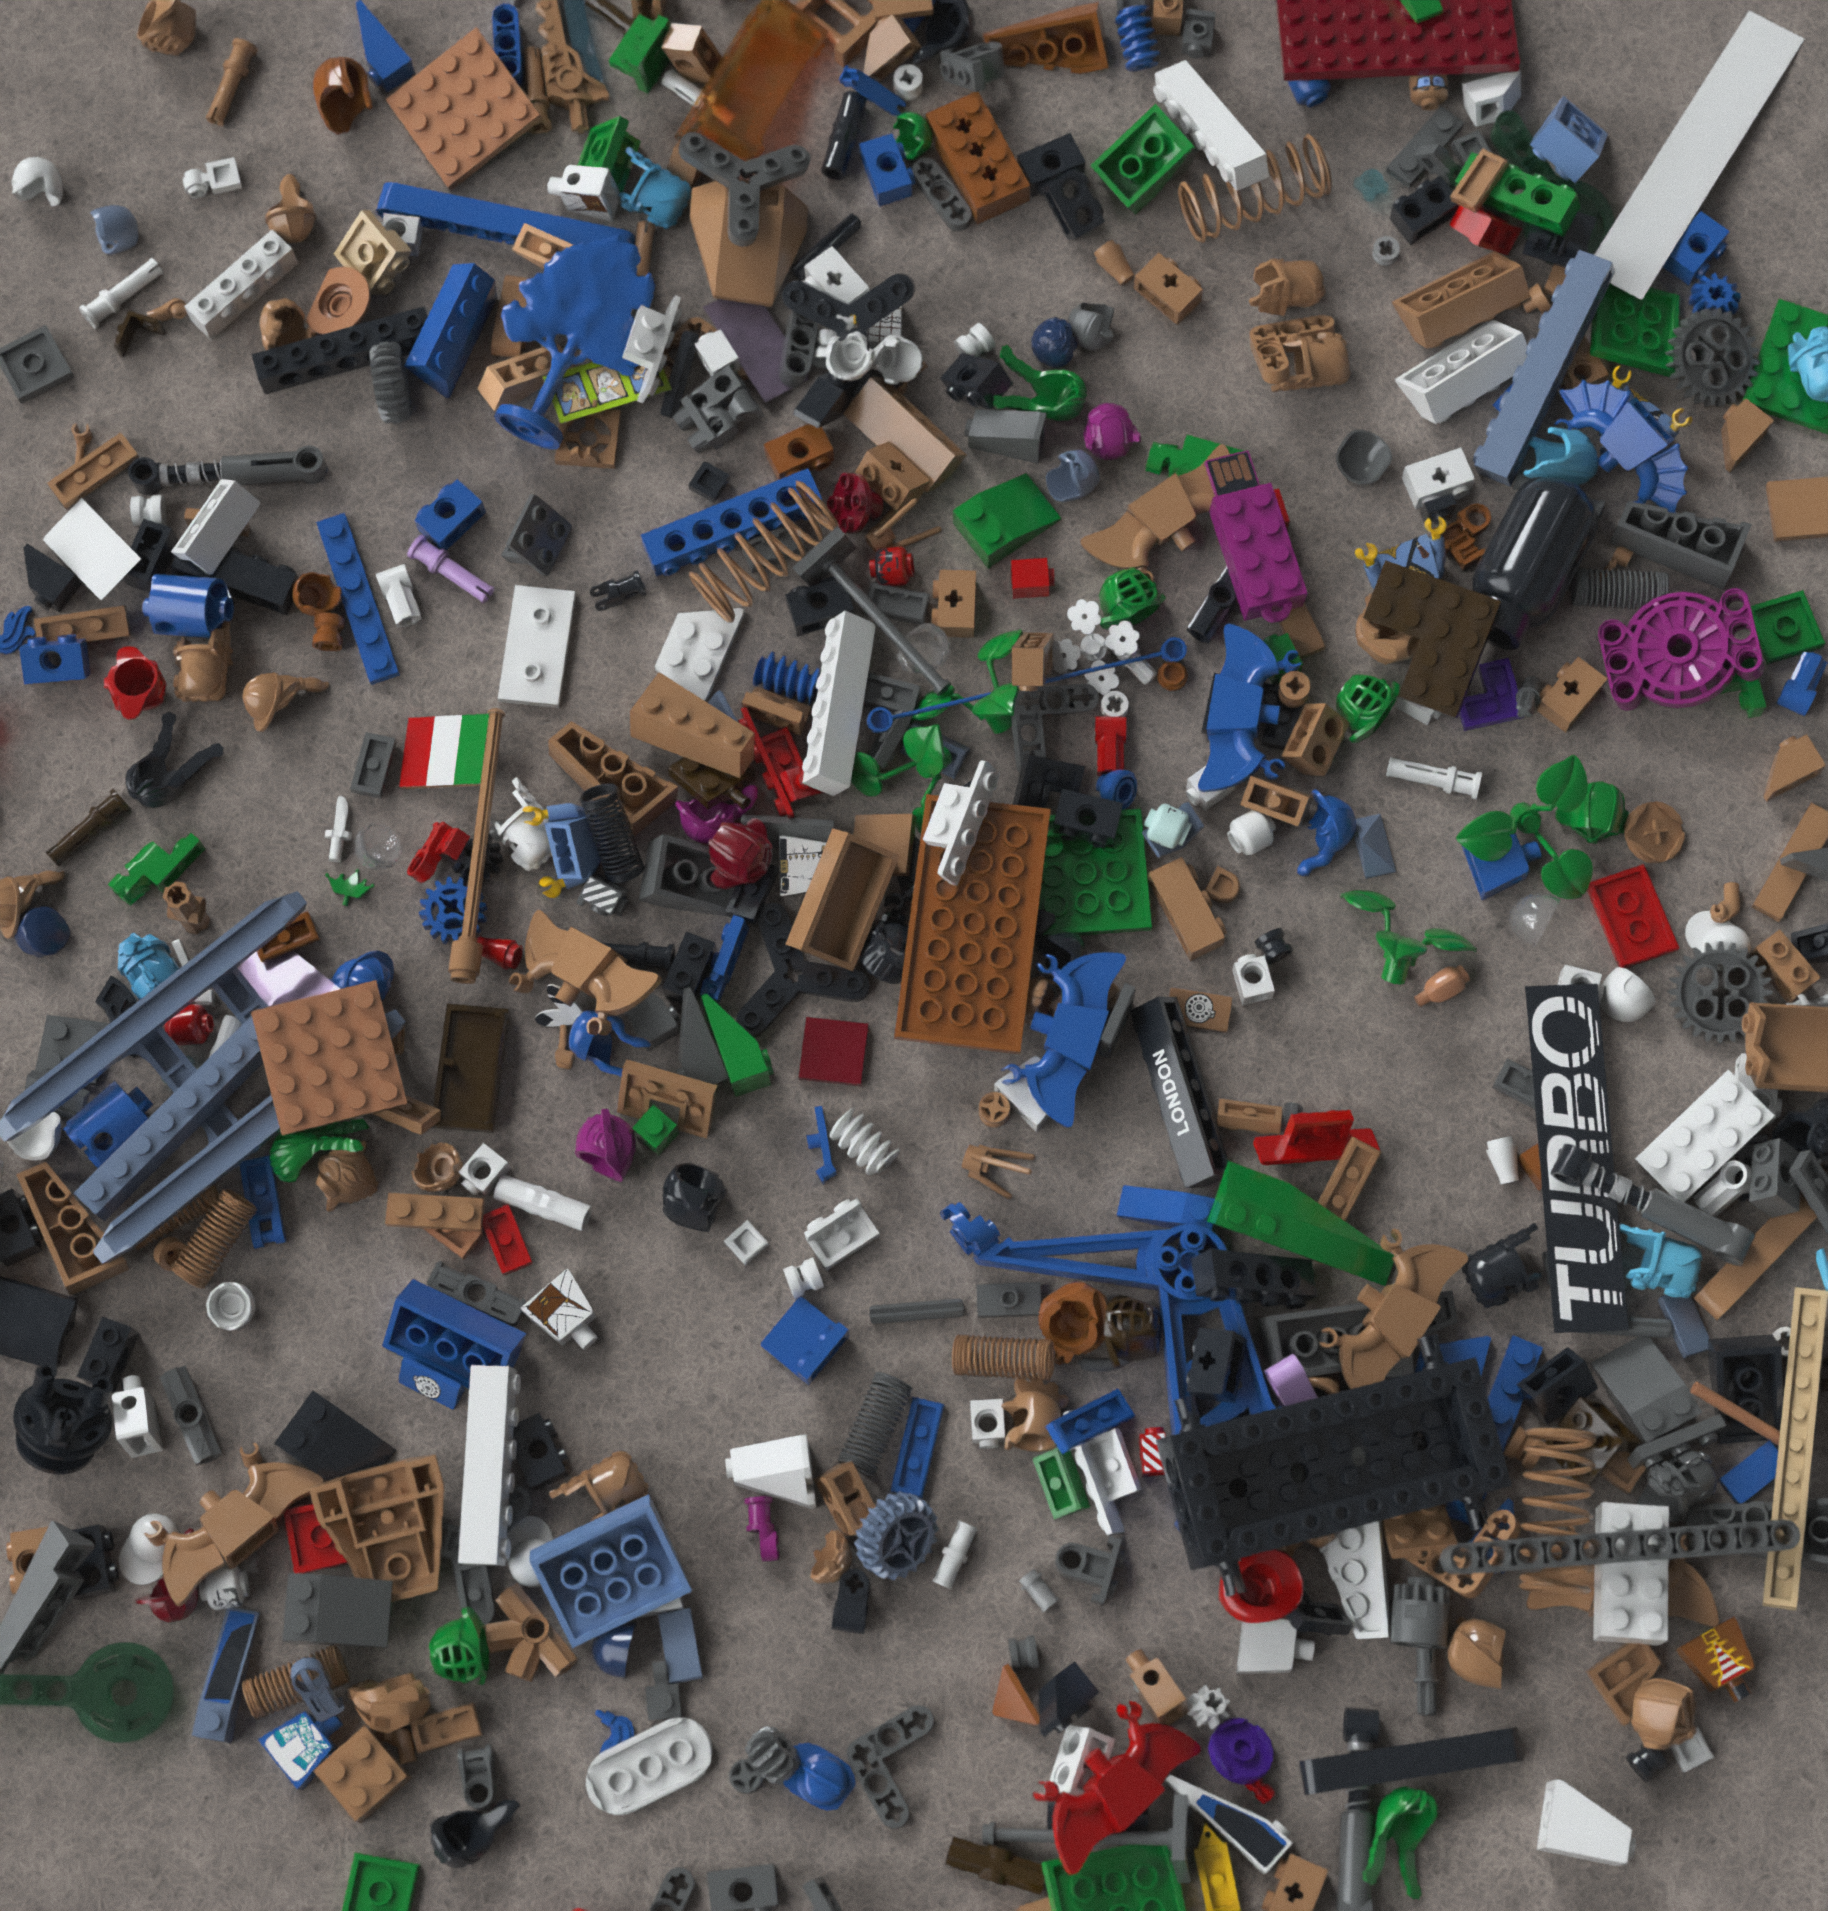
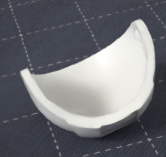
M1615 968L1602 984L1605 985L1600 1002L1601 1006L1611 1018L1617 1021L1632 1022L1645 1016L1655 1005V998L1650 988L1638 976L1625 968Z
M52 1112L35 1127L14 1140L7 1141V1143L14 1150V1153L24 1159L43 1160L51 1156L61 1138L60 1116Z

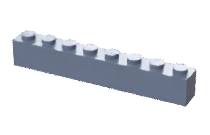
M1582 250L1578 251L1575 258L1569 260L1565 269V275L1567 276L1563 284H1558L1552 295L1553 304L1549 312L1545 311L1540 319V331L1536 339L1532 338L1528 343L1525 362L1523 366L1518 365L1512 379L1514 384L1510 392L1506 391L1500 401L1499 408L1501 411L1497 419L1493 418L1490 421L1486 431L1488 437L1484 445H1480L1474 454L1473 462H1475L1474 466L1478 474L1511 487L1530 448L1528 444L1529 439L1536 436L1615 274L1613 262Z
M252 1016L74 1192L95 1215L106 1221L263 1064Z

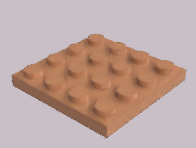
M477 27L385 99L450 190L465 181L543 119Z
M376 980L251 1011L282 1136L407 1104Z

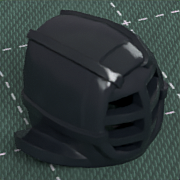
M693 1163L678 1164L665 1179L662 1210L665 1216L676 1225L701 1232H709L711 1225L715 1221L720 1202L725 1198L727 1190L722 1180L719 1179V1174Z

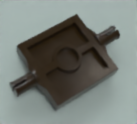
M683 756L668 767V775L708 810L718 803L727 800H733L741 809H745V806L747 808L751 803V799L741 792L743 787L755 780V771L749 766L741 778Z

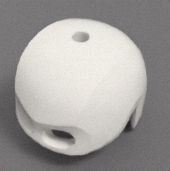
M30 157L22 160L15 168L12 186L13 194L18 200L32 199L39 192L44 191L51 206L60 203L63 197V183L59 171L53 163L43 158Z

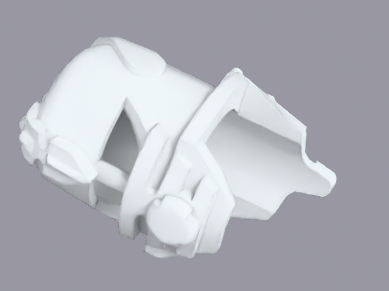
M516 777L512 780L516 787L513 794L522 805V808L515 812L505 823L494 820L490 821L492 824L490 835L495 841L502 842L506 847L510 846L514 852L511 854V857L518 865H521L527 871L531 869L537 870L542 863L548 861L552 856L545 823L549 821L544 819L538 826L524 823V821H531L535 817L534 811H522L524 807L534 806L541 810L544 809Z

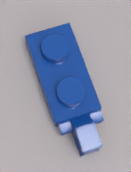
M733 915L731 922L725 924L721 936L723 944L720 952L716 951L711 961L712 973H710V977L702 982L700 995L708 994L716 1003H720L726 984H729L749 931L744 918Z

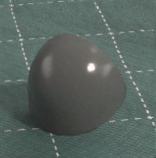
M1361 429L1351 431L1342 441L1336 452V464L1340 472L1348 480L1357 484L1367 485L1374 483L1383 475L1392 461V453L1387 443L1378 435Z

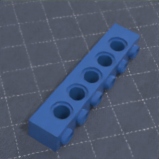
M809 468L641 534L643 547L655 575L663 574L664 576H669L678 572L680 567L686 564L697 565L702 563L709 555L717 553V548H722L726 553L732 551L739 544L735 538V533H740L747 541L762 535L753 523V517L758 518L754 516L758 511L763 510L769 513L766 517L758 518L769 531L784 526L770 507L771 502L776 503L793 522L802 518L803 520H808L797 502L791 507H786L782 503L789 499L794 500L788 492V487L793 488L798 493L796 481L804 482L822 501ZM808 495V497H809V498L811 499V501L815 504V506H816L820 511H822V510L819 508V506L813 501V499ZM730 522H739L741 524L736 529L726 527ZM703 533H711L713 535L708 540L698 538ZM675 544H683L685 546L680 551H672L670 549Z

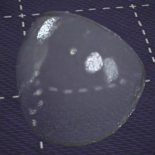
M1533 892L1520 897L1513 903L1509 911L1508 921L1512 932L1521 941L1536 947L1561 900L1544 892Z

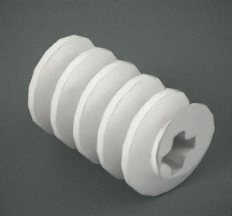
M853 1107L835 1123L829 1137L833 1141L840 1139L838 1145L841 1149L849 1147L848 1156L850 1158L858 1156L856 1163L859 1167L867 1165L865 1170L867 1175L881 1173L896 1159L900 1150L896 1149L889 1153L887 1150L891 1141L888 1140L880 1144L879 1140L882 1132L879 1131L871 1135L870 1131L874 1124L871 1122L862 1126L861 1123L864 1115L861 1114L853 1118L852 1114L856 1108Z

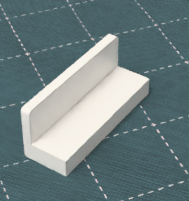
M221 479L171 552L179 559L192 561L206 574H213L259 507L260 501L235 480Z

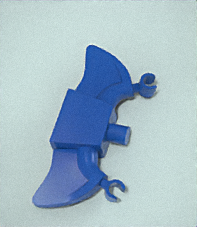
M1226 624L1224 626L1226 660L1220 675L1215 674L1207 723L1210 756L1198 782L1199 791L1213 792L1231 788L1249 779L1260 767L1264 769V774L1268 779L1274 780L1279 777L1271 771L1270 766L1275 765L1283 770L1285 768L1284 762L1280 759L1266 760V755L1255 748L1254 739L1258 738L1260 722L1278 725L1280 717V706L1263 704L1264 688L1262 686L1266 679L1278 675L1280 670L1286 673L1297 671L1302 663L1292 664L1289 660L1295 659L1299 654L1298 651L1290 650L1285 654L1283 660L1276 662L1270 648L1255 634L1233 624Z
M1101 952L1085 955L1071 961L1061 970L1057 967V959L1054 956L1044 954L1051 963L1050 967L1046 970L1041 964L1036 963L1037 970L1041 973H1051L1054 976L1053 981L1062 989V1003H1058L1054 1017L1035 1011L1030 1026L1031 1030L1047 1035L1043 1048L1046 1052L1039 1062L1025 1065L1023 1069H1020L1015 1064H1009L1001 1069V1071L1010 1070L1014 1075L1013 1079L1002 1081L1004 1085H1012L1019 1081L1020 1078H1026L1028 1089L1037 1105L1050 1118L1066 1128L1073 1125L1076 1090L1086 1072L1090 1071L1109 1013L1107 1010L1109 988L1126 961V956L1121 953Z

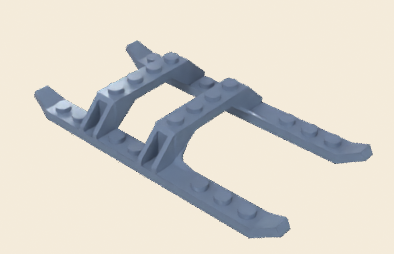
M296 891L283 897L265 901L11 1101L0 1120L1 1139L4 1142L12 1141L32 1129L109 1067L131 1054H138L148 1061L171 1090L175 1092L197 1069L162 1026L211 987L242 1025L252 1016L251 1011L269 1007L237 967L285 930L305 910L307 905L305 899ZM396 1010L385 1014L391 1040L403 1029L406 1022ZM272 1095L239 1121L223 1103L201 1125L208 1137V1145L109 1224L103 1237L93 1250V1253L102 1264L112 1262L132 1250L280 1132Z

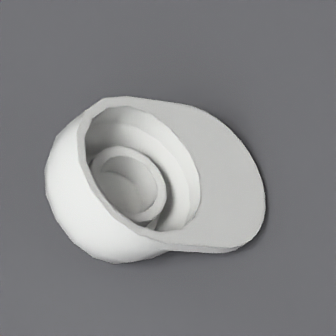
M1710 911L1699 912L1688 921L1685 936L1691 948L1696 947L1703 953L1705 952L1704 944L1706 942H1709L1712 949L1715 950L1717 942L1722 941L1724 949L1727 950L1730 943L1733 942L1736 943L1737 953L1743 947L1748 948L1746 955L1748 959L1751 951L1750 939L1744 930L1734 926L1730 921L1717 923L1711 918ZM1718 964L1717 970L1723 971V965ZM1739 967L1733 968V969H1731L1730 971H1734V970L1738 969Z
M157 1513L147 1514L139 1518L132 1526L130 1535L119 1555L120 1570L130 1582L140 1585L150 1584L163 1575L162 1560L166 1543L162 1546H154L144 1533L153 1535L157 1532L150 1524L154 1520L159 1521L169 1534L172 1532L179 1533L176 1524L167 1516Z
M526 1516L507 1533V1539L511 1543L510 1556L507 1561L509 1570L517 1582L530 1588L541 1587L529 1562L530 1550L553 1540V1536L549 1526L543 1520L534 1516Z

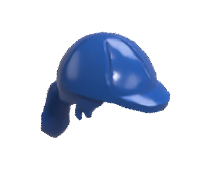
M1317 789L1311 791L1317 810L1313 818L1309 820V823L1312 825L1308 829L1313 830L1317 828L1315 839L1319 848V854L1307 858L1299 864L1297 873L1301 876H1309L1313 869L1327 866L1332 861L1335 853L1348 845L1356 831V817L1351 807L1337 797L1323 796Z

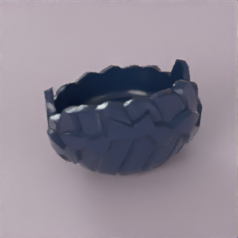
M1052 317L1043 321L1036 328L1031 339V348L1039 362L1053 368H1060L1072 360L1073 352L1076 350L1078 343L1075 341V337L1072 336L1071 323L1065 319Z

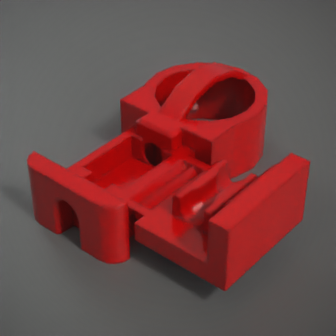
M444 821L441 823L435 822L432 825L434 828L421 849H418L410 862L407 875L419 883L429 880L435 874L437 865L442 858L440 854H447L454 860H457L470 836L459 828H452Z

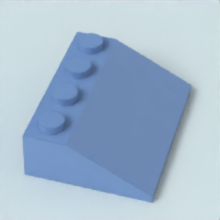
M649 1494L530 1550L529 1562L572 1648L692 1591L666 1528Z

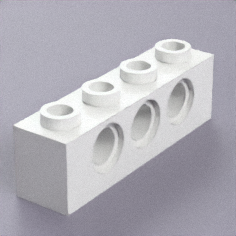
M271 230L184 306L191 321L212 340L298 264L293 249L277 233Z

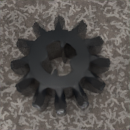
M489 834L483 873L487 882L491 881L489 872L498 874L500 868L497 864L504 861L503 855L498 853L501 850L500 844L498 842L492 843L493 838ZM474 836L473 839L467 841L457 860L450 857L451 861L455 863L452 867L453 871L461 873V877L464 878L465 882L469 880Z

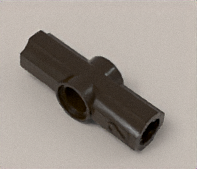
M955 1836L952 1838L945 1861L946 1865L976 1874L980 1879L991 1881L1004 1887L1010 1885L1041 1896L1045 1883L1042 1864L1016 1857L1015 1853L995 1846L987 1845L986 1847Z

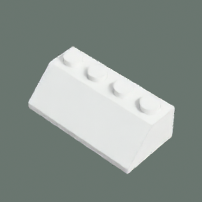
M1492 319L1395 379V382L1423 418L1435 424L1448 420L1451 414L1463 407L1472 405L1478 397L1486 392L1496 390L1502 382L1513 377L1518 365L1523 366L1525 362L1527 343L1522 332Z

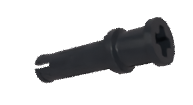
M644 941L639 943V946L601 942L627 959L626 963L637 964V967H640V969L658 967L666 968V971L669 972L675 959V944H669L668 947L649 945V942Z

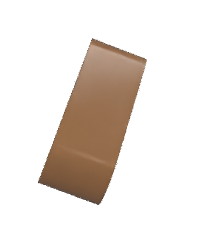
M506 275L504 278L491 341L492 355L513 358L524 354L521 351L525 349L526 342H513L508 338L501 318V312L505 305L510 304L514 300L518 301L521 307H526L527 302L519 290V284L529 279L527 277Z

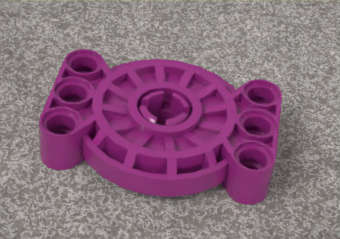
M1738 588L1727 590L1722 595L1719 603L1699 593H1668L1651 600L1641 607L1631 618L1627 627L1619 620L1609 619L1604 621L1598 629V637L1611 694L1616 705L1624 711L1636 709L1640 705L1643 696L1649 701L1664 707H1695L1710 701L1720 694L1732 681L1735 673L1743 680L1754 681L1759 679L1764 672V661L1747 594ZM1734 601H1740L1744 604L1738 611L1728 609V606ZM1740 630L1751 632L1749 637L1744 640L1734 637ZM1611 632L1621 633L1620 638L1614 642L1606 640ZM1682 638L1683 643L1692 646L1690 652L1683 657H1675L1670 654L1672 648L1677 645L1676 639ZM1748 658L1758 661L1750 669L1743 668L1741 664ZM1618 660L1628 662L1627 666L1622 670H1614L1612 668L1613 664ZM1626 688L1634 690L1633 695L1628 699L1619 697L1620 692Z

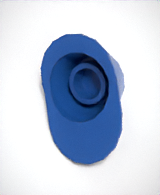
M799 1743L793 1746L798 1750L797 1755L800 1757L801 1763L794 1772L795 1774L783 1782L785 1787L817 1808L825 1811L837 1810L855 1787V1776L851 1767L842 1759L812 1743Z

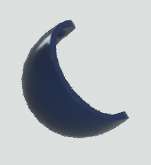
M628 1621L594 1638L592 1643L593 1658L596 1665L606 1674L626 1679L627 1657L637 1622Z

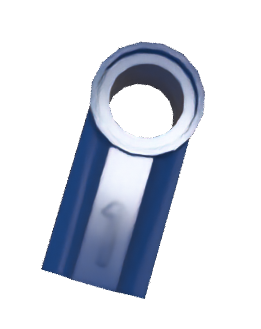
M1803 652L1791 678L1785 683L1781 691L1782 694L1776 704L1805 717L1817 693L1815 689L1828 662L1814 652Z

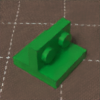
M639 14L608 60L611 67L634 78L638 89L647 94L670 63V59L662 49L663 39L671 26L669 20L658 15L656 20L652 21Z
M617 116L590 129L577 165L609 169L619 192H623L633 165L631 161L632 156L627 154L625 150L627 147H631L635 152H638L641 140L626 132L630 121L622 116Z

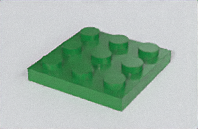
M1610 283L1591 321L1590 356L1670 377L1675 372V369L1666 367V364L1673 361V357L1666 355V352L1674 349L1668 343V340L1677 337L1673 329L1677 328L1679 323V295L1649 287L1641 300Z

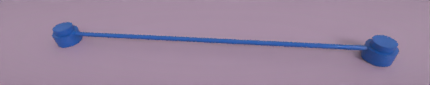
M1171 637L1162 644L1160 652L1051 677L1046 680L1045 684L1162 656L1166 662H1179L1185 657L1187 647L1182 639ZM991 692L892 715L886 708L877 707L869 713L867 725L874 733H884L891 727L895 719L979 700Z

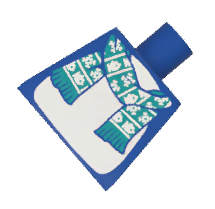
M305 1711L265 1734L258 1741L296 1789L303 1790L316 1776L313 1770L338 1749L329 1737L344 1724L337 1715L319 1722L310 1713Z

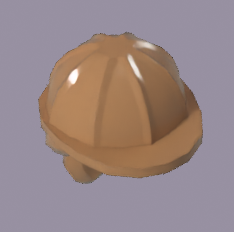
M287 174L280 182L282 200L267 211L265 222L269 226L270 231L273 230L285 242L291 244L301 242L308 237L317 216L314 212L313 204L300 197V184L293 174Z
M276 672L256 676L246 684L242 699L246 710L254 718L256 731L264 732L268 728L274 713L286 707L298 691L306 690L318 693L327 689L329 682H323L315 677L296 678L288 675H279Z
M46 870L39 874L35 873L15 878L7 876L0 880V929L5 938L11 939L17 933L20 915L30 906L37 887L57 884L65 876L63 870L61 872Z

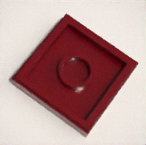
M806 1017L799 1080L861 1087L869 1028L868 1023Z

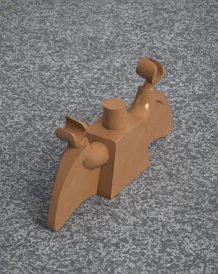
M1220 444L1205 461L1230 455L1227 447L1224 444ZM1205 461L1191 472L1177 476L1176 473L1142 495L1128 505L1126 513L1114 525L1083 537L1080 541L1081 546L1093 557L1107 565L1120 569L1133 567L1154 582V576L1150 571H1147V567L1150 566L1148 559L1149 551L1156 543L1162 546L1173 539L1181 552L1196 543V540L1187 528L1196 522L1197 515L1209 512L1212 498L1215 497L1204 465Z
M537 910L532 917L525 943V962L529 972L526 975L517 972L513 973L509 978V983L518 985L514 988V991L529 993L533 989L534 979L539 980L545 975L552 973L564 981L555 996L564 1004L571 1007L580 991L593 999L596 998L595 1012L598 1014V1018L594 1017L588 1021L586 1026L587 1032L591 1035L599 1033L606 1036L612 1030V1025L607 1020V1016L622 1014L641 1003L658 987L662 979L656 973L629 967L626 964L627 959L573 927H570L568 931L558 928L544 912Z
M1395 1228L1391 1230V1235L1396 1243H1390L1385 1235L1382 1236L1381 1247L1385 1251L1393 1252L1394 1254L1392 1259L1398 1270L1395 1284L1385 1286L1381 1293L1369 1284L1361 1290L1357 1300L1370 1310L1362 1322L1366 1328L1358 1335L1343 1334L1340 1337L1331 1328L1321 1330L1322 1333H1329L1333 1336L1331 1344L1319 1342L1322 1348L1331 1349L1335 1345L1339 1346L1341 1369L1350 1389L1384 1381L1393 1366L1401 1359L1410 1357L1419 1343L1417 1338H1421L1441 1308L1437 1301L1442 1287L1454 1273L1465 1265L1468 1261L1467 1254L1454 1248L1436 1244L1418 1245L1403 1251L1400 1247L1402 1234Z
M253 1443L255 1451L252 1454H245L243 1448H240L243 1464L249 1468L250 1483L243 1493L238 1490H232L224 1498H221L214 1490L205 1493L199 1502L207 1511L200 1518L202 1528L189 1534L177 1532L169 1534L159 1521H151L150 1524L157 1532L153 1535L144 1534L154 1546H162L166 1543L162 1560L163 1577L173 1602L177 1606L185 1604L201 1581L209 1574L224 1567L225 1564L230 1570L238 1566L279 1531L276 1521H279L291 1505L310 1495V1487L324 1483L323 1478L297 1465L278 1462L261 1464L262 1455L259 1446Z
M1567 1526V1531L1575 1533L1573 1526ZM1683 1535L1680 1539V1545L1683 1550L1687 1551L1688 1549L1683 1544L1686 1535ZM1688 1558L1671 1559L1668 1563V1617H1683L1708 1627L1717 1626L1719 1624L1718 1611L1712 1593L1704 1579L1692 1566L1685 1562ZM1590 1565L1592 1570L1585 1575L1546 1578L1573 1585L1587 1586L1591 1589V1592L1588 1594L1530 1591L1526 1602L1527 1608L1529 1610H1539L1556 1606H1570L1589 1612V1617H1594L1595 1565ZM1578 1566L1544 1568L1540 1572L1567 1571L1583 1568Z

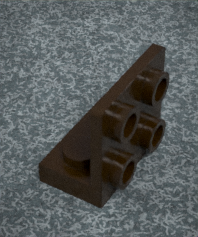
M1580 1397L1556 1427L1558 1429L1588 1431L1596 1435V1443L1593 1446L1579 1450L1558 1451L1587 1458L1596 1465L1588 1473L1571 1475L1575 1481L1592 1486L1618 1452H1633L1642 1444L1600 1399ZM1546 1440V1441H1545V1443H1547V1445H1564V1444L1581 1443V1442H1566V1441H1551V1440ZM1554 1458L1565 1470L1588 1466L1570 1460Z

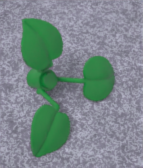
M1022 629L997 635L981 647L977 657L980 661L987 660L994 690L979 700L974 706L970 702L962 703L980 721L985 719L994 734L1002 733L1012 726L1011 716H1014V706L1019 694V687L1012 686V683L999 686L993 665L996 659L1004 658L1012 652V647L1023 634ZM952 685L940 696H937L932 690L916 704L915 710L963 699V697L958 693H954L955 688ZM948 707L913 715L910 723L938 716Z
M939 724L927 727H914L905 732L903 737L904 747L907 754L914 761L888 773H879V765L871 756L862 752H855L851 783L866 796L875 797L879 795L883 790L881 780L889 779L915 766L917 772L923 778H932L920 802L921 807L915 808L912 812L916 816L915 827L920 834L922 831L926 794L931 795L937 782L942 779L940 772L952 763V756L943 745Z
M1572 754L1565 760L1550 766L1540 775L1536 783V793L1540 801L1547 805H1537L1534 803L1531 806L1524 802L1518 803L1511 809L1510 816L1503 811L1497 810L1484 813L1468 823L1458 833L1456 840L1475 857L1483 861H1496L1503 858L1510 851L1513 844L1510 835L1515 834L1517 828L1525 834L1532 833L1554 859V861L1544 865L1541 870L1544 886L1553 895L1569 900L1582 897L1586 893L1593 875L1591 859L1586 853L1578 849H1568L1559 857L1538 831L1541 825V816L1538 811H1552L1557 807L1563 812H1571L1582 804L1587 794L1588 782L1586 771L1576 755Z
M1353 890L1341 893V898L1344 897L1347 902L1356 908L1369 912H1381L1385 918V931L1376 932L1375 938L1384 950L1383 957L1386 960L1381 978L1387 982L1400 985L1405 984L1410 966L1414 967L1417 958L1420 955L1426 954L1427 945L1433 944L1439 949L1448 951L1477 952V948L1466 938L1446 929L1432 928L1425 930L1424 935L1427 938H1424L1422 942L1391 932L1389 910H1394L1396 904L1381 893L1369 890Z

